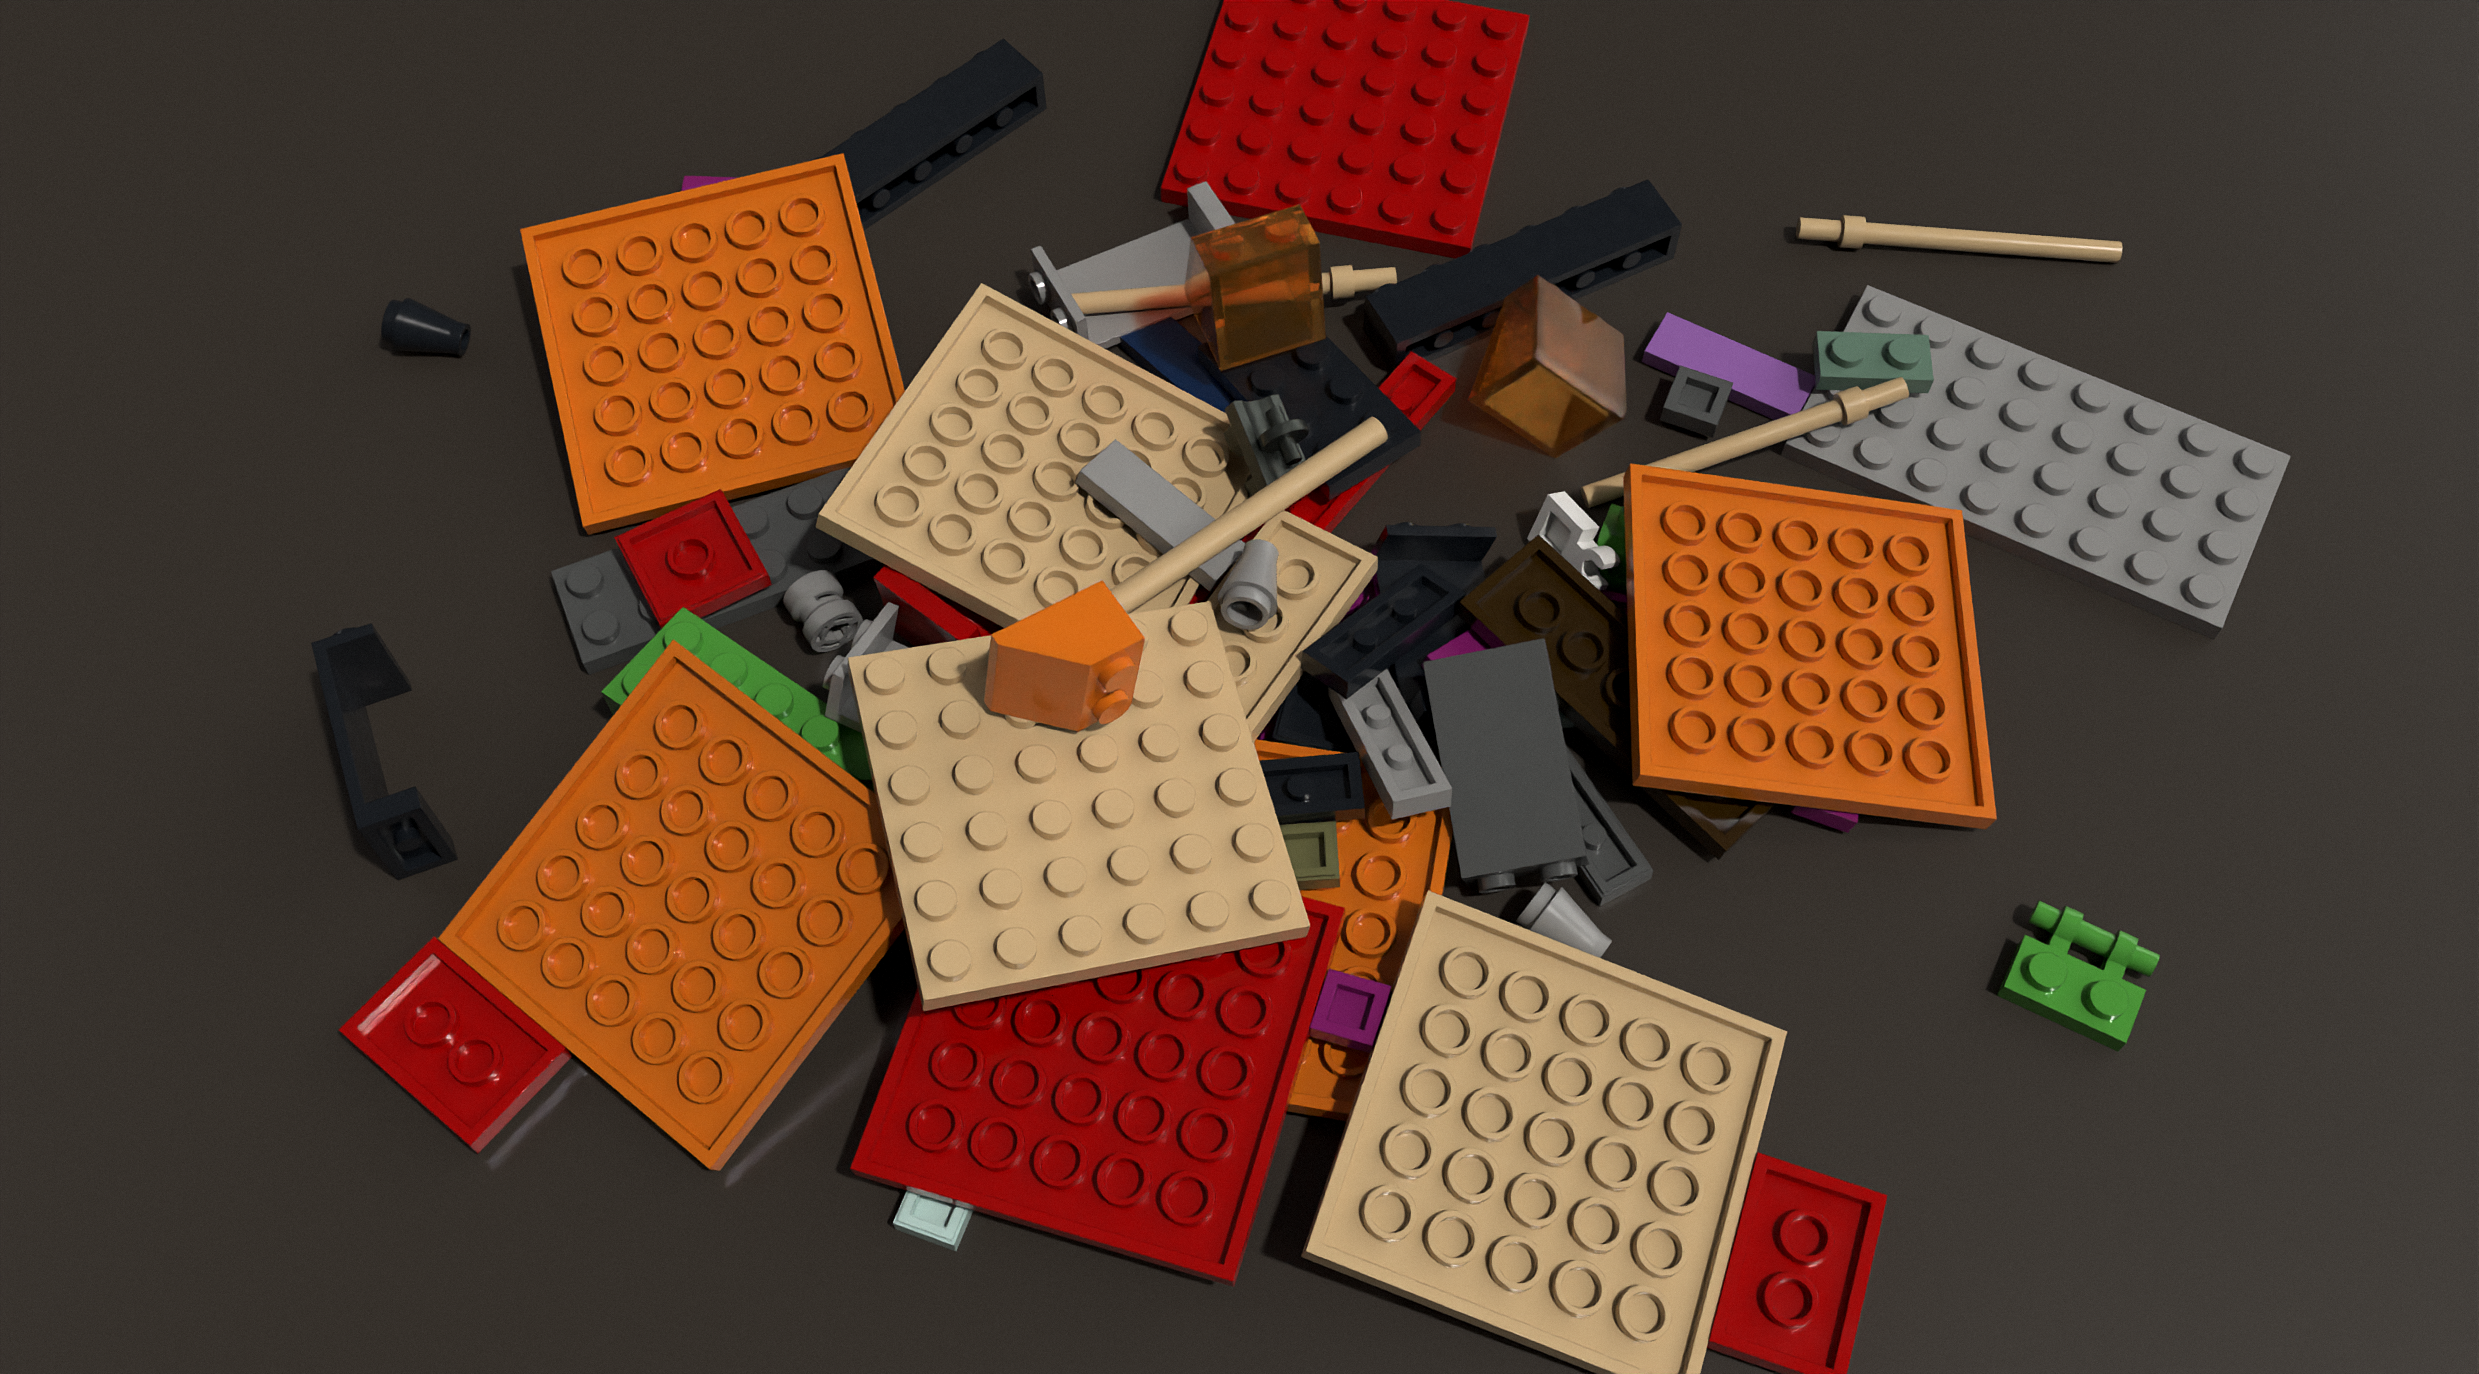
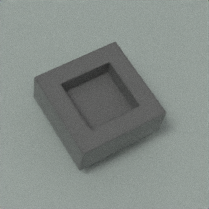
M1680 365L1664 404L1660 420L1713 438L1730 396L1733 382Z

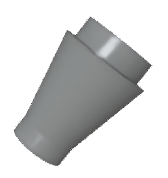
M1261 539L1248 541L1244 546L1240 559L1218 594L1222 616L1235 627L1247 630L1261 628L1277 611V560L1279 552L1272 543Z
M1546 882L1515 921L1525 929L1601 958L1612 942L1610 938L1597 928L1563 887L1557 891Z

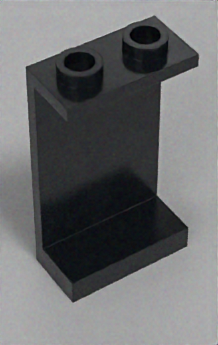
M1412 522L1386 525L1371 551V554L1378 557V570L1373 576L1376 596L1420 564L1466 592L1467 596L1485 580L1482 560L1497 538L1495 527H1472L1466 523H1456L1449 526H1420ZM1458 615L1390 666L1393 681L1426 740H1437L1425 671L1421 664L1428 654L1471 629Z
M370 623L358 628H345L334 633L331 637L312 642L311 645L359 832L398 881L458 860L453 839L415 786L391 795L388 794L366 706L410 692L412 688L409 679L373 624Z

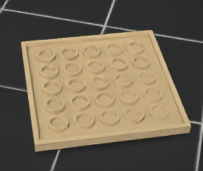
M981 283L819 512L816 528L1006 628L1102 580L1110 590L1163 555L1162 552L1075 483L1080 470L1115 439L1214 519H1218L1249 498L1244 484L1251 473L1244 456L1239 457L1229 449L1223 434L1230 426L1226 413ZM1187 574L1131 613L1188 605L1199 588L1200 583Z
M1210 601L1128 614L1145 637L1132 704L1122 716L1113 722L1100 724L1098 721L1079 732L989 710L984 702L991 635L848 657L849 678L923 1011L1307 936L1310 928L1309 919Z
M1428 890L1422 899L1373 1049L1365 1066L1301 1257L1596 1374H1700L1787 1031Z

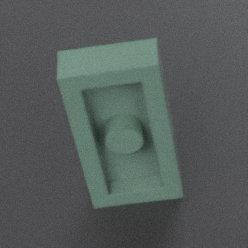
M1816 332L1812 344L1816 390H1846L1855 386L1864 390L1902 377L1907 384L1909 393H1929L1934 381L1929 335Z

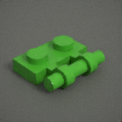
M2038 900L2028 923L2050 932L2047 943H2042L2024 935L2016 947L1997 996L2119 1052L2128 1041L2146 989L2122 979L2125 969L2127 967L2150 977L2157 966L2160 955L2137 945L2138 938L2121 930H2118L2116 934L2110 933L2082 920L2084 914L2065 905L2062 910H2059ZM2071 943L2103 956L2104 959L2101 967L2097 968L2067 954Z

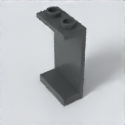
M1545 638L1423 662L1441 766L1452 787L1451 807H1449L1461 876L1467 887L1478 885L1479 893H1493L1516 887L1515 878L1539 874L1541 882H1553L1577 876L1576 867L1589 865L1582 834Z

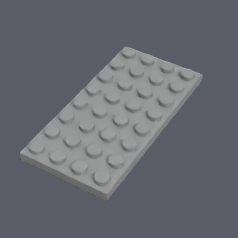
M1867 285L1843 332L1929 335L1934 378L1929 393H1909L1907 399L1869 411V416L1866 419L1846 426L1840 421L1788 439L1781 456L1881 499L1962 510L1964 532L1966 535L2214 640L2223 628L2291 456ZM1815 385L1803 410L1832 401L1833 395L1843 390H1816Z

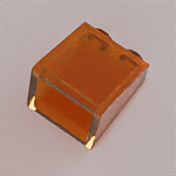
M1300 204L1191 237L1184 286L1185 296L1220 371L1326 339L1320 242Z
M1537 275L1505 297L1468 400L1552 457L1557 458L1624 419L1627 411L1624 335L1603 321L1601 317L1590 312L1560 291L1557 286Z

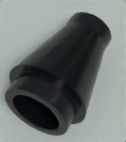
M406 298L403 302L391 300L385 310L381 326L382 340L393 344L396 351L452 353L463 356L468 348L471 336L469 324L456 321L411 298Z

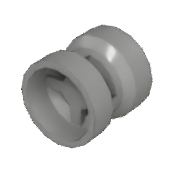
M818 570L802 576L789 587L783 599V603L791 617L795 621L804 624L802 630L804 637L812 649L817 652L832 651L847 644L855 637L857 630L863 622L862 616L855 605L849 600L842 598V586L835 575L828 570Z

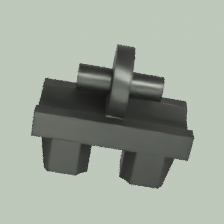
M1279 394L1270 395L1256 401H1233L1225 408L1230 426L1223 434L1230 451L1239 457L1244 456L1251 474L1247 477L1244 485L1249 497L1306 460L1299 442L1309 434L1305 420H1289Z

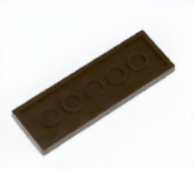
M1538 534L1459 602L1455 614L1492 648L1545 638L1558 710L1632 779L1627 615ZM1641 787L1718 860L1777 804Z

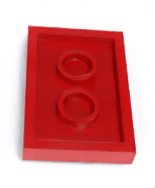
M433 937L338 1029L354 1046L477 1154L572 1058V1055L560 1042L436 937Z
M1757 1152L1707 1348L1781 1374H1847L1888 1195Z

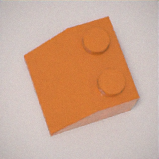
M1102 580L991 634L984 702L992 712L1078 732L1098 721L1100 724L1113 722L1122 716L1132 704L1145 637Z

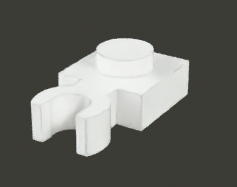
M1565 491L1547 495L1527 537L1529 541L1539 534L1600 591L1607 589L1609 583L1600 575L1598 567L1601 570L1617 567L1621 562L1619 556L1611 547L1605 545L1598 546L1594 542L1600 527Z

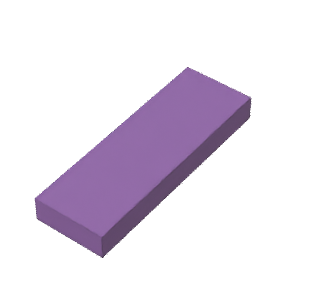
M1668 312L1646 347L1642 359L1643 363L1675 377L1681 365L1733 382L1728 398L1729 401L1773 420L1802 411L1816 385L1815 375Z

